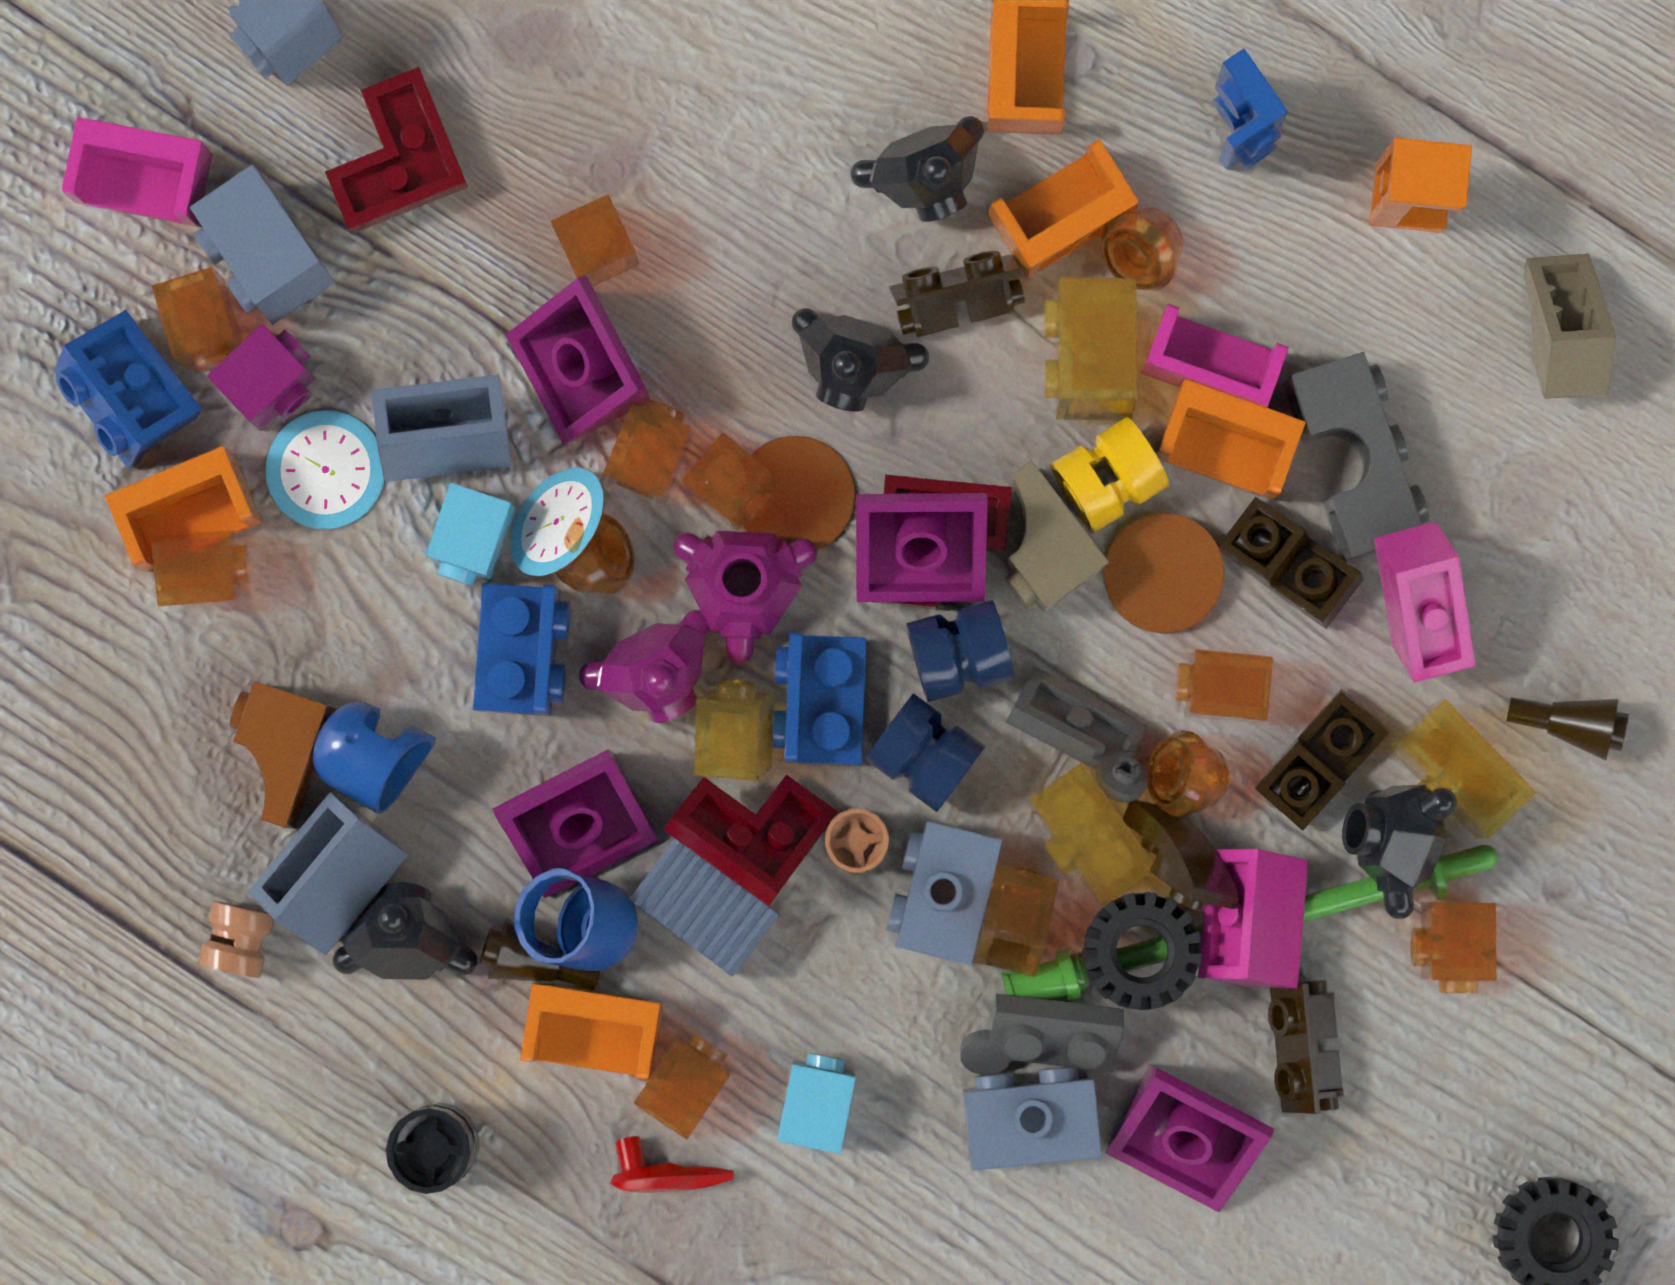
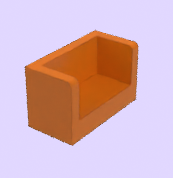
M992 0L986 132L1062 135L1066 112L1063 109L1066 20L1069 12V0Z
M1394 137L1375 163L1369 226L1441 233L1447 227L1448 210L1461 211L1467 205L1472 145Z
M1098 139L1088 145L1084 156L1005 203L1000 198L990 204L988 217L1028 279L1133 216L1139 201L1104 144Z
M1184 379L1177 391L1156 450V455L1162 462L1273 501L1282 491L1306 422Z
M224 446L104 495L134 567L145 572L263 523L234 453Z
M542 982L532 983L520 1061L535 1062L538 1060L634 1075L636 1079L649 1080L652 1077L663 1001Z

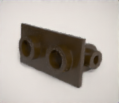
M985 251L965 258L963 260L964 266L940 273L937 267H925L904 274L902 276L903 283L889 286L890 293L897 306L907 304L908 307L896 311L902 335L915 333L916 338L959 327L954 304L964 301L966 302L971 323L1014 313V306L1025 303L1020 280L1008 281V277L1021 274L1019 266L1010 254L1001 256L999 251Z
M1326 980L1298 983V989L1270 988L1271 1002L1268 1008V1020L1275 1036L1277 1057L1274 1083L1277 1094L1281 1099L1282 1112L1319 1114L1321 1111L1339 1109L1338 1097L1344 1096L1339 1050L1318 1052L1317 1044L1318 1039L1338 1037L1334 992L1327 991Z

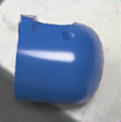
M355 701L347 703L334 711L320 729L312 753L313 766L319 778L330 787L373 812L382 814L397 800L435 745L436 737L412 725L405 729L398 738H385L375 733L380 719V708L366 702ZM408 750H410V751L408 752V754H407L404 758H402V756H403Z
M554 868L536 876L522 890L515 906L514 927L521 946L532 959L538 962L583 971H604L620 963L631 951L637 936L638 916L635 904L629 900L630 897L622 888L596 877L563 868ZM562 880H573L580 882L581 885L576 887L565 900L558 917L557 938L560 950L563 952V957L561 958L545 952L537 943L534 931L535 911L541 896L551 884Z

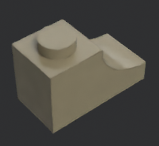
M1590 254L1526 258L1524 279L1532 319V359L1544 399L1608 394L1616 334Z
M1031 460L1013 473L1008 481L1021 508L1023 534L1019 550L1012 554L1006 562L1012 573L1005 577V580L1027 609L1036 603L1042 612L1045 613L1103 570L1109 562Z

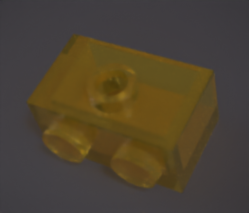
M1060 277L1056 300L1045 299L1044 338H1056V360L1045 359L1044 398H1056V420L1121 421L1125 417H1129L1132 420L1137 402L1136 279Z
M1446 699L1433 702L1387 746L1420 780L1417 785H1426L1431 791L1437 788H1447L1455 794L1457 807L1452 814L1476 839L1491 838L1537 793Z
M1083 762L1071 768L1025 801L1051 837L1043 846L1054 863L1065 876L1074 870L1098 905H1106L1150 874L1153 865L1152 860Z

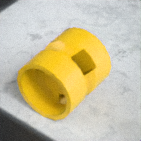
M1125 417L1096 435L1095 448L1089 449L1080 445L1050 464L1053 475L1063 494L1091 533H1095L1124 515V503L1128 500L1140 505L1170 486L1169 479L1156 453L1140 429L1129 417ZM1104 468L1114 482L1105 487L1097 476V473Z

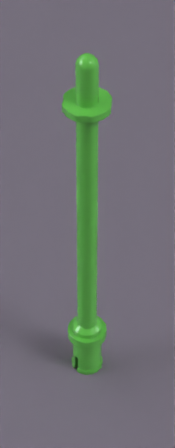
M1479 845L1441 856L1437 861L1431 878L1418 885L1413 891L1429 887L1436 900L1447 898L1446 881L1493 868L1498 862V852L1491 845ZM1371 877L1307 894L1305 895L1303 922L1383 900V892L1377 891V883ZM1202 924L1194 926L1196 931H1199L1200 938L1202 935ZM1159 936L1117 948L1116 953L1121 967L1126 972L1165 962L1167 946L1163 937ZM1067 949L1056 952L1055 960L1009 973L1007 971L1001 973L1006 995L1054 1000L1067 996L1069 1002L1082 999L1081 992L1086 991L1091 982L1086 973L1087 970L1083 958L1077 954L1070 955Z

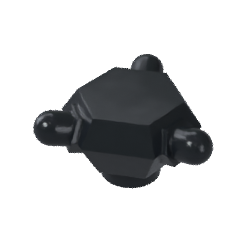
M967 116L962 118L956 125L930 126L891 142L877 160H860L856 162L851 168V180L860 188H874L877 193H883L901 208H915L922 222H930L948 217L967 205L963 190L973 178L978 143L983 137L984 126L978 118Z
M802 308L796 311L792 317V327L800 337L808 372L819 383L816 397L821 402L837 409L852 412L863 411L868 397L882 396L896 382L904 378L908 372L920 371L929 362V352L924 345L919 343L902 344L887 328L846 315L820 317L814 310L809 308Z
M1426 785L1391 786L1385 790H1375L1367 796L1364 804L1356 803L1351 806L1345 816L1342 827L1344 848L1349 854L1357 855L1358 865L1377 883V891L1383 892L1385 910L1394 919H1404L1412 913L1414 908L1412 891L1418 885L1431 878L1447 838L1443 819L1451 815L1457 807L1455 794L1447 788H1437L1431 791Z
M392 883L382 887L380 897L365 910L342 942L344 946L338 948L333 955V965L338 972L352 974L364 968L381 979L427 980L436 971L441 972L444 968L455 974L466 976L474 972L478 964L476 953L460 943V938L456 936L444 912L431 904V892L427 888L413 883Z

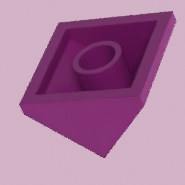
M586 275L575 279L506 334L563 445L572 443L651 401L646 386Z
M987 493L856 494L857 602H985Z
M609 749L492 808L496 819L532 879L554 868H563L590 876L658 841L615 753ZM562 880L551 884L543 894V897L547 898L577 881Z
M1149 1064L1105 1153L1220 1212L1272 1138L1274 1128Z

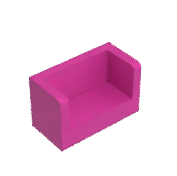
M77 117L63 179L62 192L76 204L198 227L199 221L190 209V206L205 195L213 153L200 140Z
M1168 303L1161 315L1140 374L1180 387L1184 379H1188L1267 408L1289 347L1276 343L1272 349L1185 319L1177 316L1180 307Z
M1431 522L1374 538L1391 644L1413 683L1476 666L1459 556L1439 525Z
M1216 849L1233 879L1239 900L1235 909L1207 904L1203 911L1202 942L1200 946L1202 960L1198 970V978L1245 987L1298 989L1308 860L1261 849Z

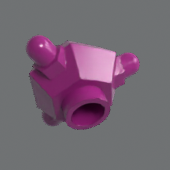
M717 530L713 537L707 535L703 540L693 533L685 532L678 535L673 544L676 556L688 563L685 570L689 573L685 581L701 613L704 615L711 632H720V637L726 638V655L729 660L737 664L746 663L752 658L755 639L761 640V634H771L802 586L798 579L803 576L800 570L811 565L817 558V548L812 541L802 538L787 544L784 539L779 541L775 533Z
M692 610L683 617L679 624L655 623L617 642L605 661H593L584 664L579 671V681L586 689L599 690L631 710L648 712L651 720L655 723L676 719L692 709L698 701L693 688L701 677L704 638L710 630L707 621L700 610Z

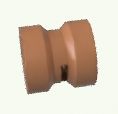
M850 809L841 812L830 822L825 834V847L829 858L837 867L847 872L862 873L873 869L883 860L888 850L889 835L885 824L876 814L866 809Z
M212 901L208 920L213 928L210 940L201 945L197 964L228 973L260 978L265 961L260 950L263 939L272 932L274 919L265 911L226 902Z

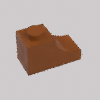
M254 681L250 693L242 691L235 702L230 718V727L237 729L233 742L245 746L254 756L260 767L265 789V801L261 820L284 828L295 829L315 772L312 761L315 740L320 729L329 716L336 711V708Z

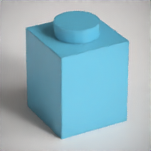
M450 482L425 554L432 561L440 563L437 575L472 587L477 576L493 581L517 511L513 504Z
M808 1052L806 1064L793 1061L777 1137L778 1142L841 1154L856 1074L844 1072L846 1060Z

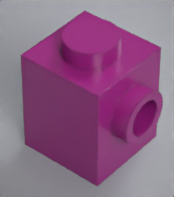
M263 324L206 376L246 419L259 430H262L278 414L282 418H286L294 413L310 396L311 392L306 387L316 379L303 366L311 355L286 329L275 337Z

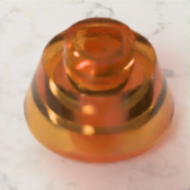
M1148 207L1122 213L1103 227L1101 233L1103 260L1108 270L1118 281L1134 289L1155 291L1164 288L1174 278L1183 251L1184 241L1180 228L1171 216L1159 209Z
M602 513L599 526L587 547L569 565L555 572L557 577L576 592L615 594L622 591L627 586L635 565L633 546L626 530L616 519ZM580 517L572 522L564 537V544L571 553L578 551L583 539L584 526Z
M1179 730L1162 740L1152 752L1147 768V786L1150 796L1161 810L1172 817L1180 818L1215 806L1227 791L1230 773L1225 757L1217 748L1192 731Z

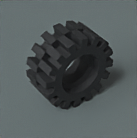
M1130 893L1112 900L1093 917L1094 919L1084 936L1083 961L1085 962L1086 973L1090 982H1093L1098 992L1105 999H1109L1116 1003V1005L1126 1009L1151 1010L1164 1007L1176 1001L1193 984L1197 977L1198 966L1201 965L1200 943L1202 941L1199 931H1196L1192 923L1194 920L1187 911L1184 912L1177 906V902L1170 898L1160 897L1156 893ZM1135 926H1147L1156 930L1163 937L1167 946V958L1163 967L1156 974L1149 977H1136L1129 974L1121 967L1117 958L1116 949L1120 937L1125 931Z
M1540 1177L1538 1182L1534 1183L1526 1181L1517 1186L1520 1190L1514 1196L1510 1194L1506 1196L1502 1201L1506 1207L1501 1215L1496 1213L1493 1223L1498 1226V1233L1492 1236L1494 1247L1499 1249L1501 1255L1497 1257L1502 1267L1510 1272L1511 1277L1521 1285H1599L1603 1282L1599 1276L1603 1270L1611 1271L1615 1262L1610 1260L1612 1250L1618 1251L1619 1239L1613 1237L1612 1229L1618 1227L1615 1218L1607 1213L1606 1208L1608 1206L1602 1198L1595 1196L1591 1192L1592 1190L1578 1183L1563 1178L1554 1179L1551 1177ZM1553 1212H1561L1570 1216L1577 1225L1579 1232V1242L1576 1250L1570 1257L1560 1262H1547L1541 1259L1536 1254L1531 1240L1532 1230L1536 1222L1544 1215Z

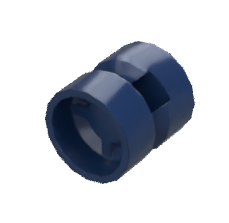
M993 600L960 608L953 621H948L941 614L906 623L912 653L927 703L961 694L965 682L972 681L977 687L984 688L1014 679L1007 641Z
M913 693L872 747L865 760L892 780L903 776L909 780L908 792L932 810L938 812L986 746L958 725L945 729L941 726L942 714Z

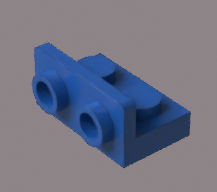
M1243 48L1222 63L1215 85V90L1219 96L1213 99L1217 111L1229 128L1235 131L1241 127L1227 137L1219 161L1226 170L1239 161L1245 169H1248L1271 154L1277 148L1274 143L1282 137L1280 129L1288 113L1252 58Z
M127 310L122 311L65 344L55 367L56 382L65 399L73 406H81L93 422L94 433L103 449L111 456L118 455L129 469L141 462L148 448L195 421L202 410Z
M482 583L473 699L474 711L551 716L552 702L563 703L566 666L555 664L557 639H568L570 601H560L561 590L556 585L534 587Z
M790 632L789 647L777 646L775 685H787L786 711L774 710L773 748L785 749V763L862 765L866 638L813 636Z

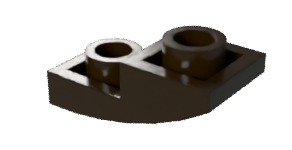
M1256 496L1218 545L1219 550L1243 570L1325 629L1328 628L1364 580L1359 570L1312 540L1305 529Z
M1341 688L1255 786V789L1303 831L1343 788L1351 774L1389 734V729Z
M1140 800L1130 802L1121 822L1143 836L1140 845L1147 851L1157 855L1150 873L1172 887L1169 896L1176 902L1198 911H1204L1207 904L1235 909L1239 895L1233 879L1219 853L1204 833L1175 808Z

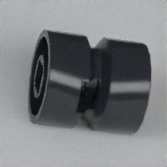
M436 1103L424 1105L401 1118L389 1133L385 1150L388 1167L399 1183L411 1191L430 1194L446 1190L469 1173L477 1161L480 1143L478 1130L470 1116L456 1106Z

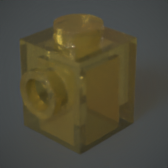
M727 680L717 682V689H711L696 699L694 776L757 781L772 769L774 693L755 692V683Z

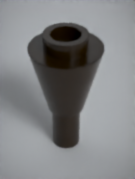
M1511 697L1506 722L1545 729L1547 734L1606 761L1609 749L1622 751L1629 714L1617 711L1619 699L1553 702V705Z
M506 918L502 929L490 927L480 957V963L490 966L488 979L553 982L557 979L594 991L601 972L583 971L545 964L532 959L521 946L514 927V921ZM536 935L537 943L545 952L556 957H563V952Z

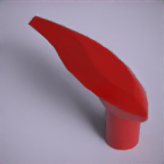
M640 1136L627 1137L615 1142L621 1173L613 1175L610 1184L624 1191L636 1193L687 1191L707 1188L734 1180V1170L704 1166L683 1167L671 1162L646 1166Z

